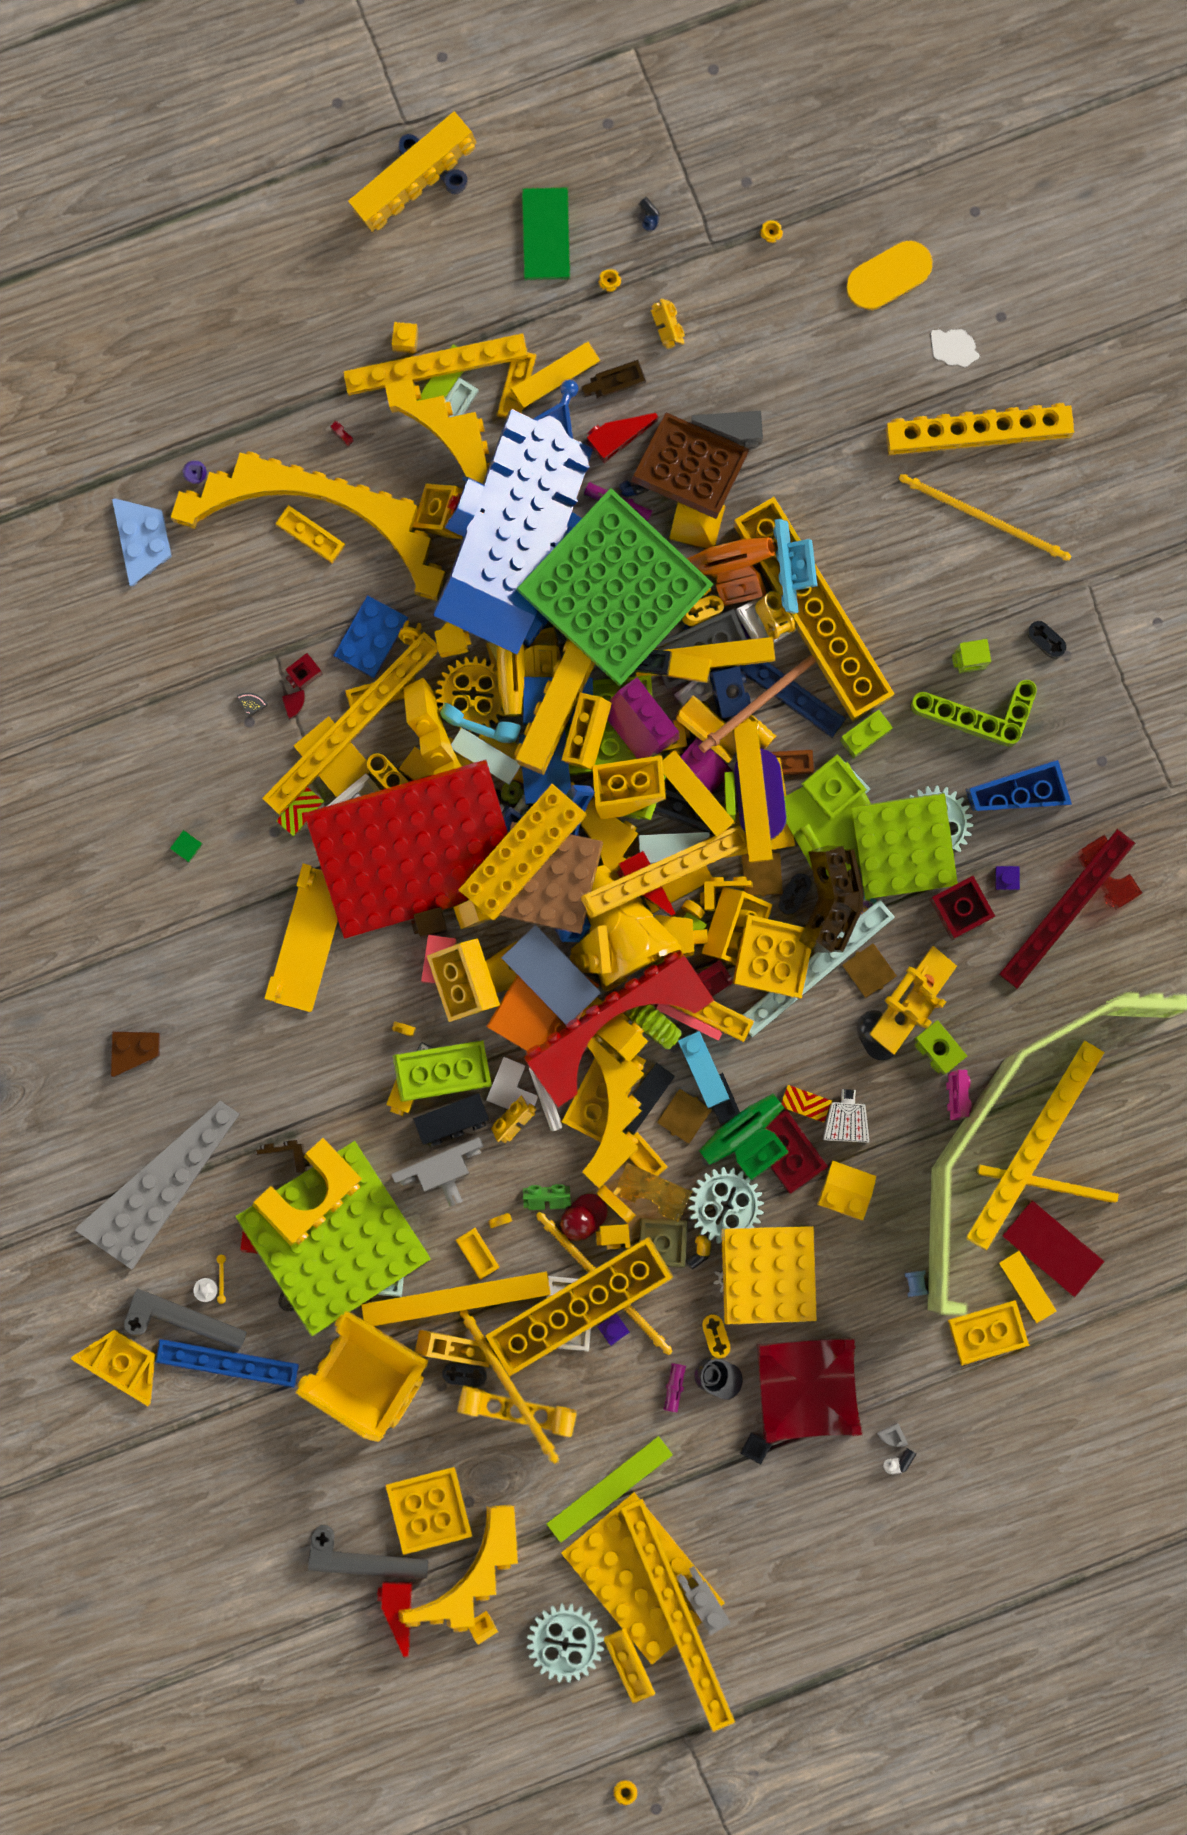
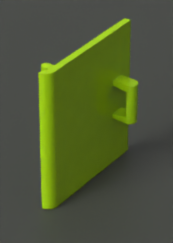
M848 761L845 762V764H846V765L850 768V770L853 772V770H852V768L850 767ZM804 787L785 796L786 824L811 868L809 851L826 845L844 846V849H854L858 868L860 867L852 806L871 804L865 792L832 820L829 819ZM845 862L846 869L848 871L851 869V865H847V863Z

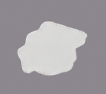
M939 329L932 330L933 354L937 360H943L948 365L958 364L962 367H967L973 361L979 359L980 355L975 351V342L966 331L952 329L944 333Z

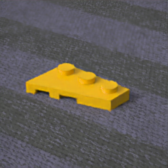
M606 925L596 927L571 948L570 961L582 973L603 974L611 972Z

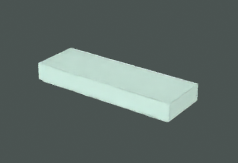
M463 728L460 729L451 744L455 752L473 763L487 760L490 773L507 784L511 783L521 767L517 761Z

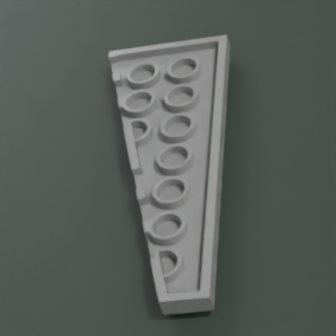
M219 1101L78 1225L75 1231L133 1270L240 1114L222 1101Z

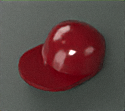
M595 1194L580 1196L561 1217L560 1226L564 1235L573 1241H582L590 1237L606 1220L608 1211L605 1201Z

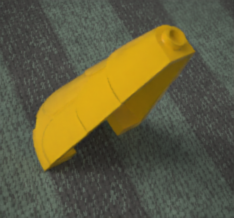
M605 865L598 866L592 891L619 878ZM636 898L593 918H590L586 911V916L591 924L590 932L598 926L606 925L611 972L598 973L601 986L605 992L611 991L628 981V976L650 963L664 960V957L669 953L681 950L677 940Z

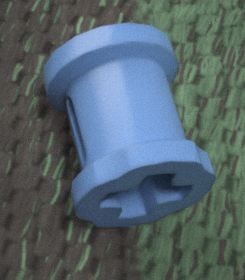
M925 1270L905 1273V1277L908 1278L910 1291L908 1297L929 1294L925 1287Z

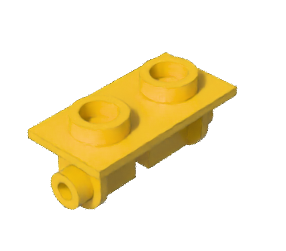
M660 299L661 304H653L651 313L656 326L665 324L664 328L658 330L663 346H666V349H670L675 346L674 342L682 345L685 344L683 340L684 330L677 323L675 317L677 311L674 304L668 300Z
M522 1095L510 1105L509 1109L491 1127L497 1142L500 1140L504 1143L511 1141L521 1130L517 1122L525 1125L535 1115L536 1107L531 1103L527 1105Z

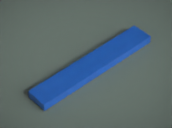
M159 1339L155 1363L293 1388L296 1385L299 1364L164 1339Z

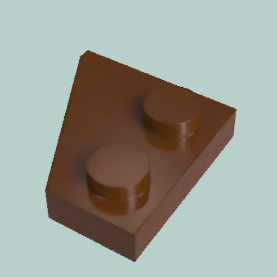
M112 1031L111 1077H117L160 1056V1033Z

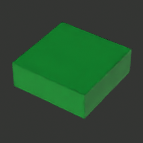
M183 830L170 849L190 863L203 844Z

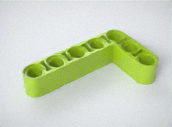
M1031 680L1019 682L1013 691L1004 719L927 692H920L915 695L911 702V710L920 717L1006 747H1011L1022 736L1037 693V687ZM1020 687H1028L1031 695L1029 697L1022 696L1019 691ZM916 700H926L928 708H918ZM942 706L947 707L950 715L948 717L940 716L938 708ZM1012 709H1021L1023 718H1015L1012 715ZM962 714H967L971 717L972 723L970 725H964L961 722L960 716ZM990 722L994 727L993 732H985L982 728V723ZM1008 729L1014 731L1016 735L1015 740L1006 739L1004 731Z

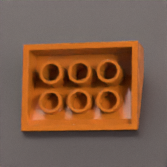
M517 975L486 1027L527 1052L533 1046H540L546 1042L547 1037L552 1033L561 1032L566 1028V1024ZM586 977L596 988L599 987V984ZM584 1010L576 1018L580 1019Z

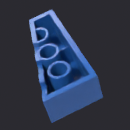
M1058 760L1040 764L965 789L972 811L1072 805Z

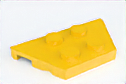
M113 1330L72 1356L71 1360L144 1405L150 1406L155 1353L119 1331Z

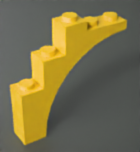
M424 678L404 687L407 723L419 737L421 756L432 768L434 775L461 767L446 734L433 689Z
M595 1033L587 1047L594 1054L600 1065L607 1085L609 1101L608 1120L602 1142L595 1156L582 1172L600 1189L639 1149L636 1145L638 1140L629 1131L626 1134L622 1131L642 1112L638 1108L641 1103L633 1095L627 1097L625 1094L644 1076V1073L641 1071L644 1067L635 1058L630 1062L625 1059L620 1064L618 1062L620 1057L611 1048L607 1051L601 1045L604 1041Z
M513 1505L486 1506V1526L482 1544L474 1562L465 1575L449 1591L434 1601L416 1608L399 1611V1621L406 1623V1626H420V1621H430V1624H442L444 1619H447V1626L454 1628V1632L468 1631V1627L475 1626L473 1597L477 1601L489 1600L490 1595H496L495 1566H497V1569H511V1564H518Z

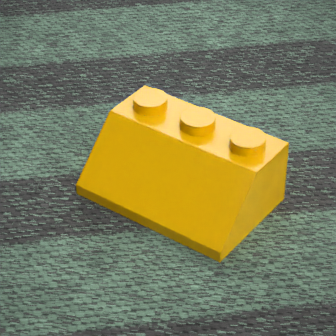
M723 887L707 935L708 943L704 944L702 954L736 966L746 915L768 919L773 904L744 891Z
M478 938L427 955L448 1022L500 1006Z

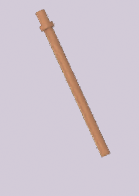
M809 655L715 733L711 732L708 734L707 739L699 745V749L705 753L713 745L717 746L720 744V740L812 666L816 662L815 658Z

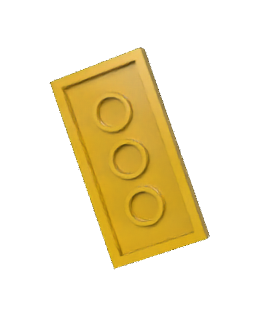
M602 1043V1046L607 1051L611 1048L607 1043ZM611 1048L620 1057L618 1062L621 1064L625 1058ZM636 1055L634 1058L644 1066L646 1060ZM594 1058L577 1091L578 1094L570 1104L562 1123L602 1142L607 1126L609 1101L602 1069L596 1058ZM631 1089L625 1094L627 1097H628V1095H629Z

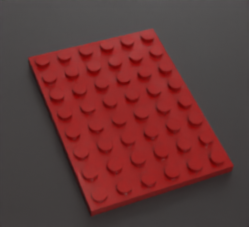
M487 760L304 813L344 939L413 919L414 914L439 907L444 910L468 901L469 899L459 889L508 834Z

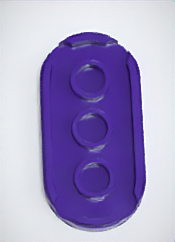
M760 748L771 840H773L782 832L787 822L782 772L777 758L770 751ZM737 760L734 768L739 820L743 831L746 833Z

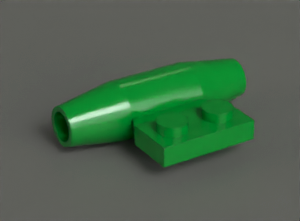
M774 1093L751 1104L720 1127L699 1149V1152L709 1165L735 1152L737 1163L750 1180L753 1181L789 1153L775 1133L765 1129L784 1109V1106Z

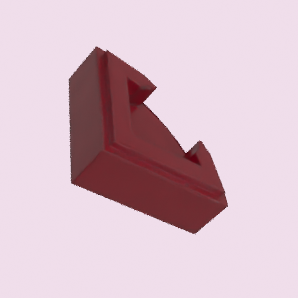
M335 421L330 426L331 431L348 447L354 442L353 437L344 430V427L338 421Z
M304 690L282 696L289 720L296 717L302 710L305 703Z

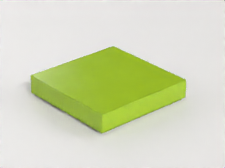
M838 754L801 784L830 820L867 791Z

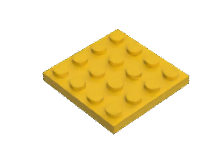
M814 1226L722 1229L724 1324L817 1321Z

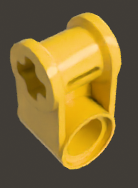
M769 592L757 601L755 605L756 613L759 615L767 635L773 637V640L779 638L780 634L793 632L796 628L794 618L789 612L785 611L781 601L782 596L777 592Z

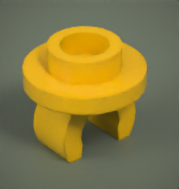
M406 620L404 627L399 631V638L405 644L411 645L421 635V623H418L417 628L409 627V621Z

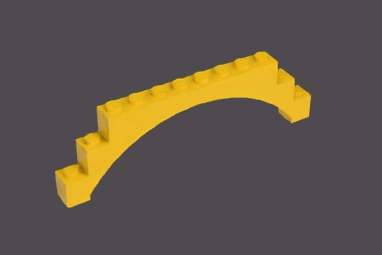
M412 379L386 384L385 388L391 412H400L428 429L452 453L466 477L483 484L490 463H487L485 456L489 454L487 440L482 441L481 432H485L482 418L478 419L476 412L449 417L453 415L451 402H446L444 395L418 401L422 399L419 385H414ZM446 622L441 630L434 631L441 658L468 652L467 645H471L468 631L464 632V629L449 622Z
M247 451L246 454L239 453L232 478H229L230 475L222 471H216V474L209 472L201 498L198 493L193 491L178 492L171 519L174 523L194 529L198 522L222 508L247 499L263 496H304L342 507L361 517L391 543L411 573L416 585L415 595L438 602L446 575L439 565L429 563L428 566L425 565L432 541L425 532L415 530L414 533L411 532L418 510L413 500L401 497V500L392 498L390 493L379 491V493L371 492L369 487L357 484L356 487L348 485V481L341 478L331 480L325 478L326 475L321 472L313 471L312 474L304 472V468L297 465L284 466L281 465V461L274 458L264 460L259 458V454Z
M479 735V739L516 761L515 751L518 746L516 743H502L493 738ZM450 737L449 741L451 744L454 741V739ZM416 747L413 748L399 768L400 773L412 781L434 775L432 768L421 756V750ZM455 752L461 767L473 763ZM522 766L513 778V780L523 783ZM592 797L585 810L587 815L581 821L580 826L590 839L603 842L600 854L602 864L619 878L616 872L619 869L618 863L626 860L624 855L638 837V833L635 832L637 828L626 820L624 823L617 818L601 820L595 807V798ZM640 897L636 898L641 903L643 902V900Z

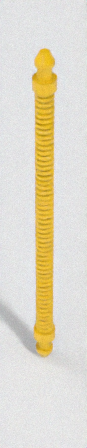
M901 474L899 480L903 484L910 485L911 489L924 492L926 495L929 494V496L937 498V500L940 499V501L945 502V504L948 503L953 508L956 507V509L964 511L966 514L969 513L974 518L977 517V519L985 521V523L988 522L991 526H996V528L1004 530V532L1012 534L1014 537L1017 536L1020 540H1025V542L1033 544V546L1036 545L1041 550L1044 549V551L1049 552L1055 558L1059 556L1063 558L1062 560L1068 561L1072 557L1069 552L1060 550L1059 546L1049 545V543L1044 542V540L1041 541L1036 536L1033 537V535L1025 533V531L1022 532L1019 528H1014V526L1006 524V522L998 520L996 517L993 518L990 514H985V512L977 510V508L974 509L971 505H966V503L958 501V499L950 497L948 494L945 495L942 491H937V489L929 487V485L926 486L917 478L912 479L906 474Z
M538 1212L536 1217L544 1225L543 1228L547 1232H551L550 1234L553 1237L555 1236V1239L563 1245L569 1254H572L571 1256H574L573 1258L576 1261L578 1260V1263L586 1269V1272L593 1271L595 1269L593 1264L591 1265V1262L583 1256L577 1247H574L575 1245H572L573 1243H570V1240L568 1241V1238L560 1232L552 1220L549 1221L544 1213ZM631 1304L623 1308V1311H626L625 1313H628L627 1315H630V1318L632 1317V1320L640 1326L642 1331L649 1335L648 1337L651 1340L653 1339V1344L656 1347L659 1346L663 1353L667 1355L673 1352L671 1346L664 1342L665 1338L662 1335H658L656 1330L649 1326L650 1324H647L648 1322L637 1313Z
M468 1310L460 1311L465 1327L469 1329L504 1388L522 1414V1417L539 1442L541 1450L545 1455L549 1456L550 1462L558 1463V1455L553 1451L554 1446L548 1441L529 1408H527L526 1403L508 1377V1374L482 1332H480L474 1317L469 1315Z

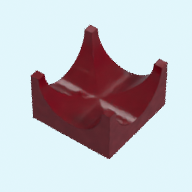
M846 1337L757 1344L763 1435L766 1442L814 1436H862L855 1384V1339Z

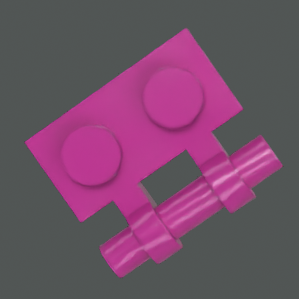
M956 1070L948 1073L946 1090H949V1103L947 1104V1111H950L951 1121L969 1117L972 1109V1103L968 1095L971 1080L967 1070Z

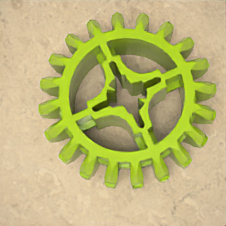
M651 1004L638 1006L624 1012L632 1023L635 1022L644 1030L646 1035L665 1049H670L675 1045L682 1035L681 1030Z

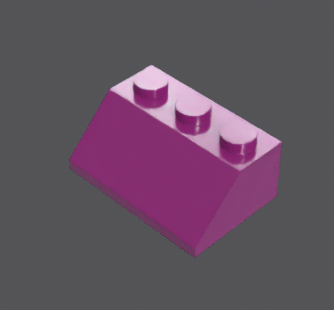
M638 677L618 690L609 700L612 704L607 720L637 759L656 756L680 739L677 728Z

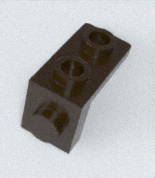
M297 1140L284 1141V1146L274 1147V1143L260 1145V1150H255V1155L293 1150L296 1173L306 1172L307 1167L310 1166V1163L304 1157L306 1154L304 1144H298Z

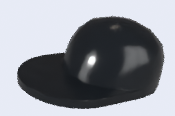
M871 1010L860 1016L857 1022L856 1030L858 1037L869 1056L876 1060L890 1059L894 1055L869 1035L884 1013L878 1010Z
M709 1357L701 1360L696 1366L694 1381L704 1392L724 1400H729L740 1392L743 1376L737 1366L722 1359Z

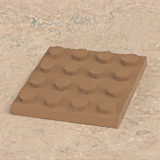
M512 822L510 831L517 823ZM570 834L499 916L581 934L587 910L580 897L592 891L603 842Z

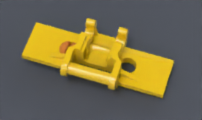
M932 946L916 969L910 966L907 968V974L892 995L887 996L885 1002L888 1004V1008L869 1035L895 1055L915 1025L927 1029L932 1023L928 1017L935 1008H943L946 1001L936 996L957 966L936 947ZM913 981V989L903 1003L900 1004L898 1001ZM899 1012L905 1016V1021L902 1025H898L895 1021V1016Z

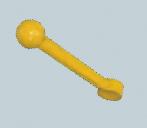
M218 1255L216 1259L219 1263V1296L217 1297V1302L224 1304L226 1302V1297L224 1296V1263L226 1262V1257Z

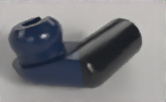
M645 197L638 204L646 213L644 221H642V227L647 231H653L658 226L660 213L648 197Z
M628 480L619 485V489L622 491L621 494L625 497L641 495L650 491L638 484L632 486Z

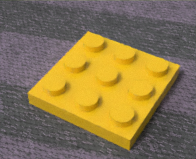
M746 915L732 984L802 999L811 949L799 941L805 927Z
M455 1466L386 1484L403 1555L472 1537Z

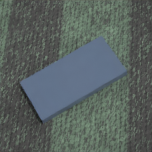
M536 925L502 957L566 1025L601 994Z

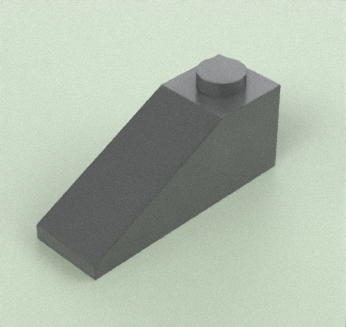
M761 411L692 415L691 418L692 424L739 445L744 444V447H756L763 440Z

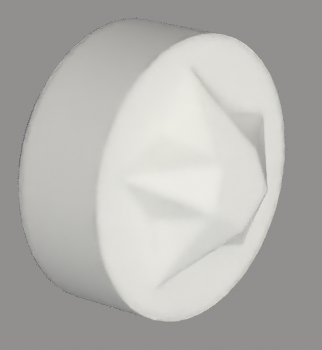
M203 1278L196 1282L193 1291L198 1300L208 1302L216 1297L218 1287L212 1279Z

